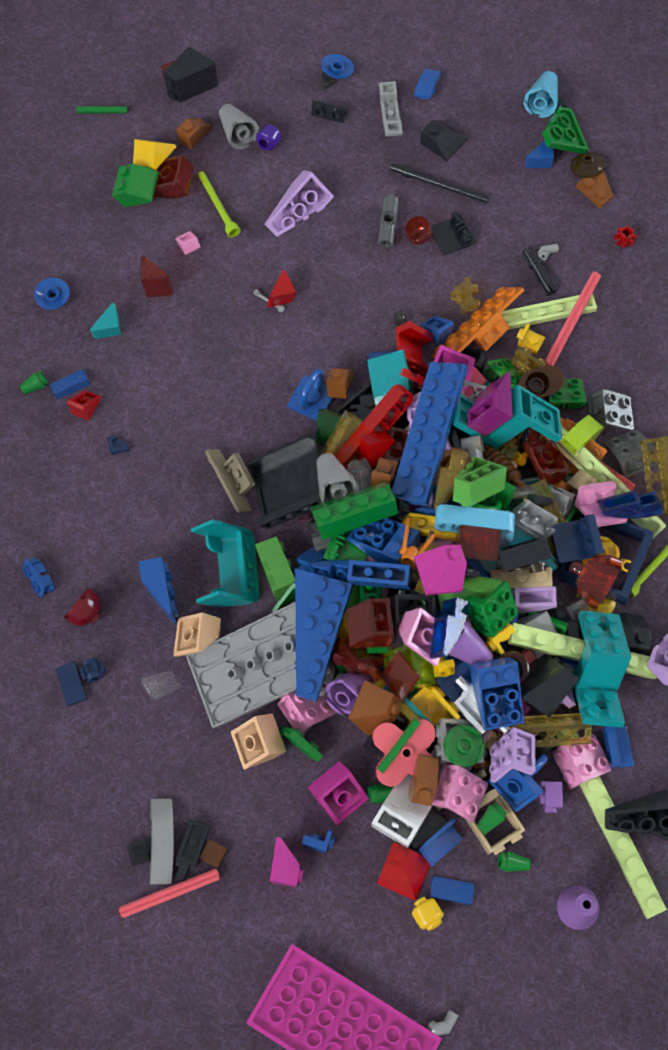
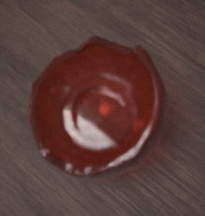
M415 216L409 219L404 227L408 241L415 245L427 242L432 234L430 222L423 216Z

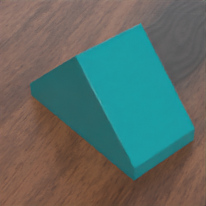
M111 303L90 329L93 338L101 339L121 335L115 304Z

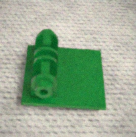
M501 358L486 362L487 365L483 369L485 371L484 374L492 382L505 373L510 372L511 389L519 385L523 373L517 371L509 359Z
M564 379L562 387L556 393L549 395L547 402L560 409L561 404L562 409H565V403H567L568 409L570 407L571 409L585 407L587 399L582 379Z
M350 530L331 537L323 558L329 561H365L367 554L347 540V537L353 531Z

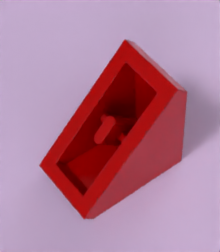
M282 270L267 303L269 308L293 302L296 291L284 270Z
M84 390L70 398L67 404L73 415L89 421L102 396Z
M385 431L360 436V461L368 469L372 470L379 458H382L396 440Z

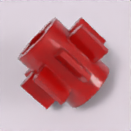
M627 225L623 228L619 227L613 238L617 240L616 245H620L623 249L627 246L632 247L637 238V235H634L635 229Z

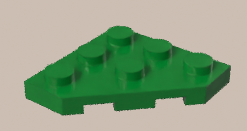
M560 106L542 132L545 144L549 148L581 154L586 153L589 148L573 110Z

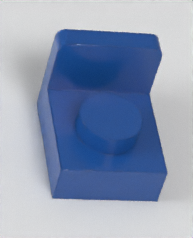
M328 830L325 842L321 841L322 837L318 835H304L302 846L327 853L328 849L332 850L335 837H332L333 832L331 830Z

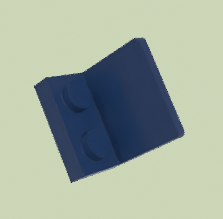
M595 514L586 515L578 521L558 523L551 526V528L555 529L551 536L558 563L591 559L604 553Z

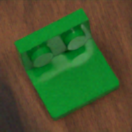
M503 581L485 599L470 595L464 599L473 628L477 633L494 638L518 614L507 581Z

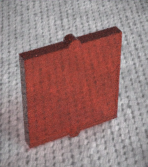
M397 651L393 659L387 663L388 666L380 677L397 699L403 702L409 692L413 691V687L420 679V675L403 654Z

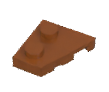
M604 170L597 176L583 178L576 183V188L599 209L613 199V193Z

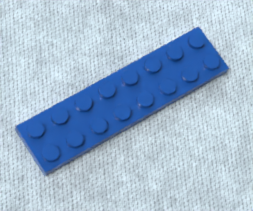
M430 362L392 488L394 497L405 500L407 504L429 505L468 367L466 364Z

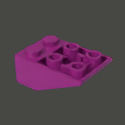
M510 372L505 373L482 390L468 410V427L484 436L496 430V428L513 417Z

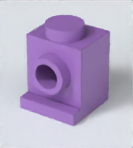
M541 781L539 786L543 788V792L539 796L540 804H543L545 813H557V810L563 808L562 782Z

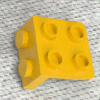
M427 683L424 684L408 699L433 723V726L437 725L441 718L450 719L453 717L456 720L461 718L458 715L460 710L454 703L448 699L445 700V693L434 684L432 686Z

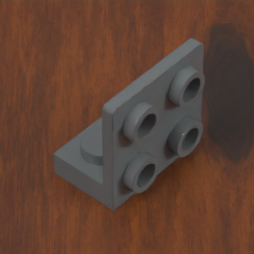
M601 389L588 397L589 415L604 428L612 426L627 431L634 430L630 396Z
M638 429L604 442L605 447L619 460L620 474L625 478L658 465L656 447Z

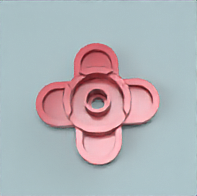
M417 719L421 724L384 774L378 771L377 768L404 731L389 722L381 723L375 727L372 734L373 743L384 753L383 758L376 766V776L382 784L390 787L396 786L407 774L412 776L418 754L433 757L427 752V748L435 738V728L429 721ZM405 749H409L410 751L407 757H404L403 751Z

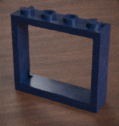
M581 514L579 520H581L585 516ZM629 522L601 527L642 542L622 591L613 588L608 590L603 588L605 585L600 584V588L609 591L606 599L622 605L627 603L654 536L653 531ZM572 562L559 563L557 569L559 573L558 580L583 589L577 582L580 576L569 572Z

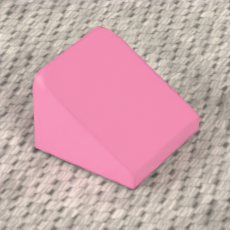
M191 231L175 239L185 255L200 248L197 237Z

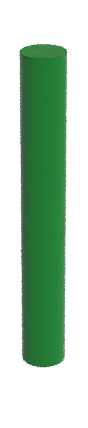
M77 106V113H128V107Z
M415 718L412 720L377 768L378 771L384 774L421 722Z

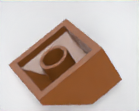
M364 681L348 719L366 735L370 736L377 725L384 722L393 723L400 713L402 702L394 694L368 681Z

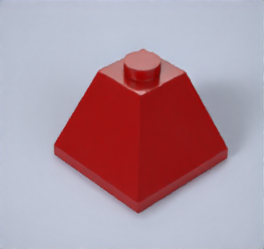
M393 842L377 884L416 901L430 864L419 853Z

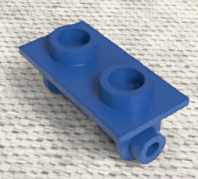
M35 557L29 561L26 558L23 573L27 578H30L34 592L43 598L44 592L51 593L55 590V585L48 574L41 576V574L46 573V569L40 559Z

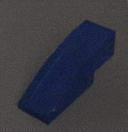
M634 490L597 500L604 516L638 519L662 515L661 501L655 491L637 495Z
M458 597L443 601L442 616L434 619L430 651L431 659L447 656L456 644L467 618L468 601Z

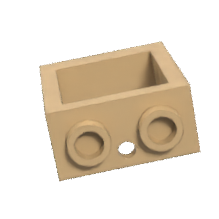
M495 788L483 796L479 810L496 800L498 805L507 813L506 817L515 831L490 846L483 833L477 828L476 822H470L466 819L488 855L492 852L494 855L499 854L506 849L504 847L506 843L511 841L514 844L523 838L521 833L525 831L509 804Z

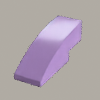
M556 587L515 588V591H511L518 614L557 607Z

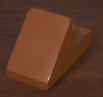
M379 458L376 470L372 471L370 486L385 481L392 489L399 463Z

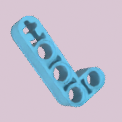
M439 505L436 507L435 528L437 530L492 536L493 544L499 547H507L512 543L515 526V515L512 512L454 505Z

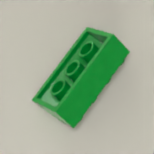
M385 481L310 507L322 540L398 514L395 497L389 484Z

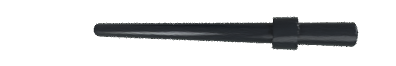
M391 164L390 170L402 174L403 177H412L487 203L489 200L488 196L413 171L410 167Z

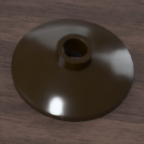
M593 152L579 154L571 161V171L583 178L599 175L606 166L605 159L600 154Z

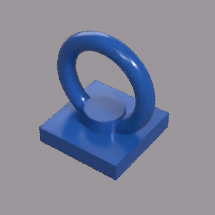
M315 369L309 377L303 376L287 404V408L317 421L319 409H328L333 400L332 397H328L327 385L322 384L323 371L321 369Z
M545 754L535 758V772L532 775L511 769L496 783L491 782V778L488 782L512 809L518 812L543 792L531 777L544 766L548 758Z

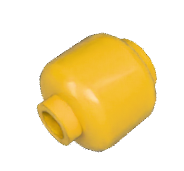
M422 897L414 903L416 907L413 909L412 915L421 929L431 931L443 923L441 919L444 914L435 899L430 898L426 900L425 897Z

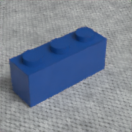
M349 560L347 581L353 585L411 590L414 570L410 565Z

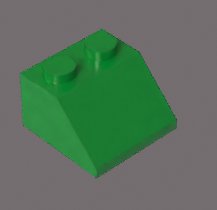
M136 164L120 166L112 196L123 207L152 202L159 172Z

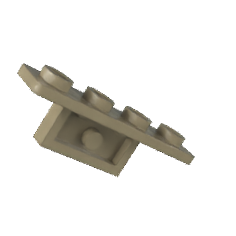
M207 449L205 454L222 483L226 494L229 496L234 509L238 514L250 513L252 508L245 494L255 485V482L239 453H234L226 461L219 449Z

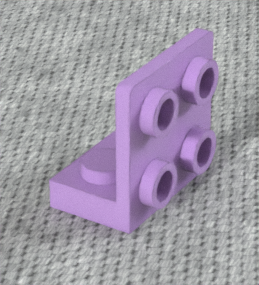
M513 727L491 746V765L489 769L491 782L496 783L511 769L529 775L535 772V735Z

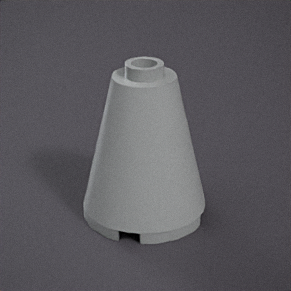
M232 104L223 105L219 111V116L228 143L235 149H244L250 146L248 143L253 140L255 142L256 135L259 132V126L256 121Z
M326 453L317 459L319 496L322 503L359 490L355 479L333 454Z

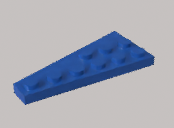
M295 569L296 696L317 702L350 599L353 584Z

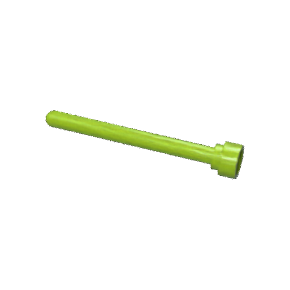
M200 171L198 176L226 225L225 232L228 237L232 238L239 235L241 232L239 226L231 221L205 173Z
M668 545L636 578L629 597H636L640 592V585L668 556Z

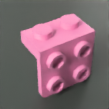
M589 734L567 742L552 751L554 760L569 790L590 779L608 773L612 769L595 734Z

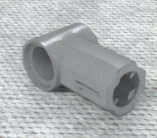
M481 435L461 438L462 450L469 456L470 463L474 456L484 459V445Z

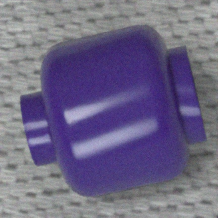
M270 124L263 126L256 135L258 146L267 151L273 150L281 140L280 131L277 127Z

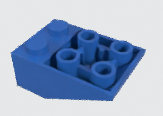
M385 518L353 529L347 537L348 541L375 561L403 565L401 562L402 554L399 551L403 543L404 524L390 518ZM410 527L407 548L409 546L418 548L421 544L420 532Z
M162 557L139 561L141 580L147 592L173 624L177 623L176 617H179V612L175 601L172 600L176 596L170 581L172 580V574L168 563H164Z
M510 657L470 664L472 686L483 730L524 723L518 662Z

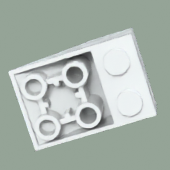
M406 775L398 785L394 786L372 822L373 828L406 848H409L432 808L431 806L411 803L408 791L412 777Z

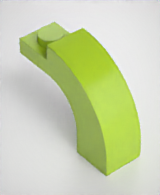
M587 415L563 437L561 444L573 455H576L589 441H595L604 427L592 416Z

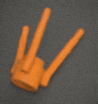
M407 518L403 543L399 553L402 554V564L410 565L413 568L416 566L414 557L424 553L436 535L432 534L426 543H421L418 548L415 546L407 548L411 519Z

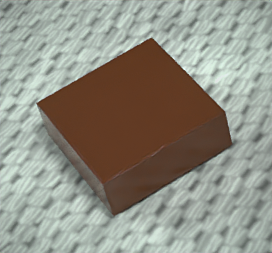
M209 839L199 859L218 869L228 849Z

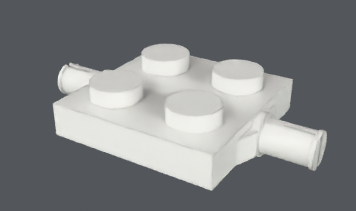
M460 676L455 682L464 691L454 704L466 719L483 734L485 731L483 730L472 683L469 685ZM501 727L500 729L505 734L511 727Z

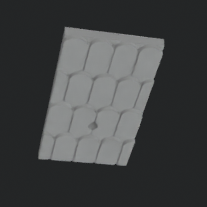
M295 602L214 641L202 652L186 655L212 728L225 725L296 691ZM329 666L325 677L332 674Z

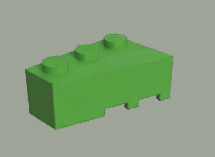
M474 456L472 462L467 463L466 469H462L454 478L453 501L460 503L464 507H471L504 490L507 467Z
M276 536L255 544V548L276 601H279L292 583L295 582V576L291 571L293 567L290 559H286L284 555L286 552L285 546L282 541H278Z
M481 576L474 578L465 577L461 593L437 594L443 618L468 615L464 599L468 595L485 599L501 584V580Z

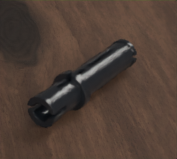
M532 246L528 247L529 251L525 248L522 254L528 261V267L535 273L546 295L551 296V291L555 294L557 289L542 266V260L536 256Z

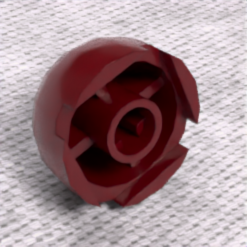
M88 587L63 618L78 627L86 626L90 622L94 624L101 616L98 613L101 608L99 596Z

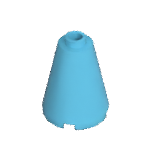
M551 71L544 72L524 97L525 109L531 115L534 113L540 114L539 117L541 118L552 115L558 105V78Z

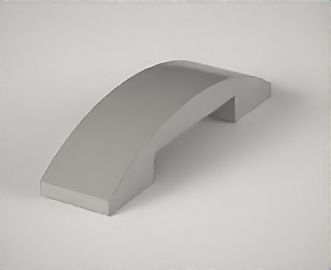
M396 82L379 83V95L385 136L403 135L397 102Z
M151 799L150 885L171 884L173 869L172 799Z

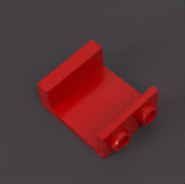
M409 321L396 327L397 351H404L407 365L411 372L426 378L429 366L423 364L422 345L432 341L433 334Z

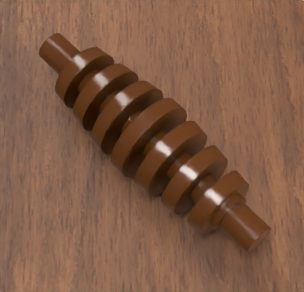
M484 445V460L507 467L506 482L522 489L525 483L521 480V474L512 462L491 445Z

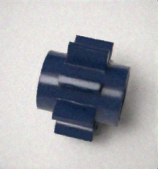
M96 658L85 660L82 663L83 667L79 668L83 680L88 679L89 683L101 680L103 678L102 673L106 672L102 661H97Z

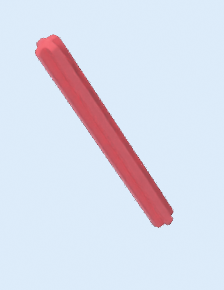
M592 272L544 361L546 366H554L601 278L599 273Z

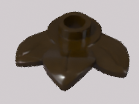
M540 561L509 570V573L529 569L530 573L546 571L545 565L547 563Z

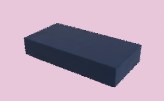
M73 662L56 668L66 705L69 707L86 701L87 697L76 663Z

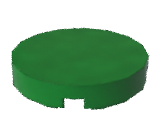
M459 725L447 732L444 737L443 748L449 761L456 766L465 768L471 767L481 760L485 752V743L478 730L472 726Z

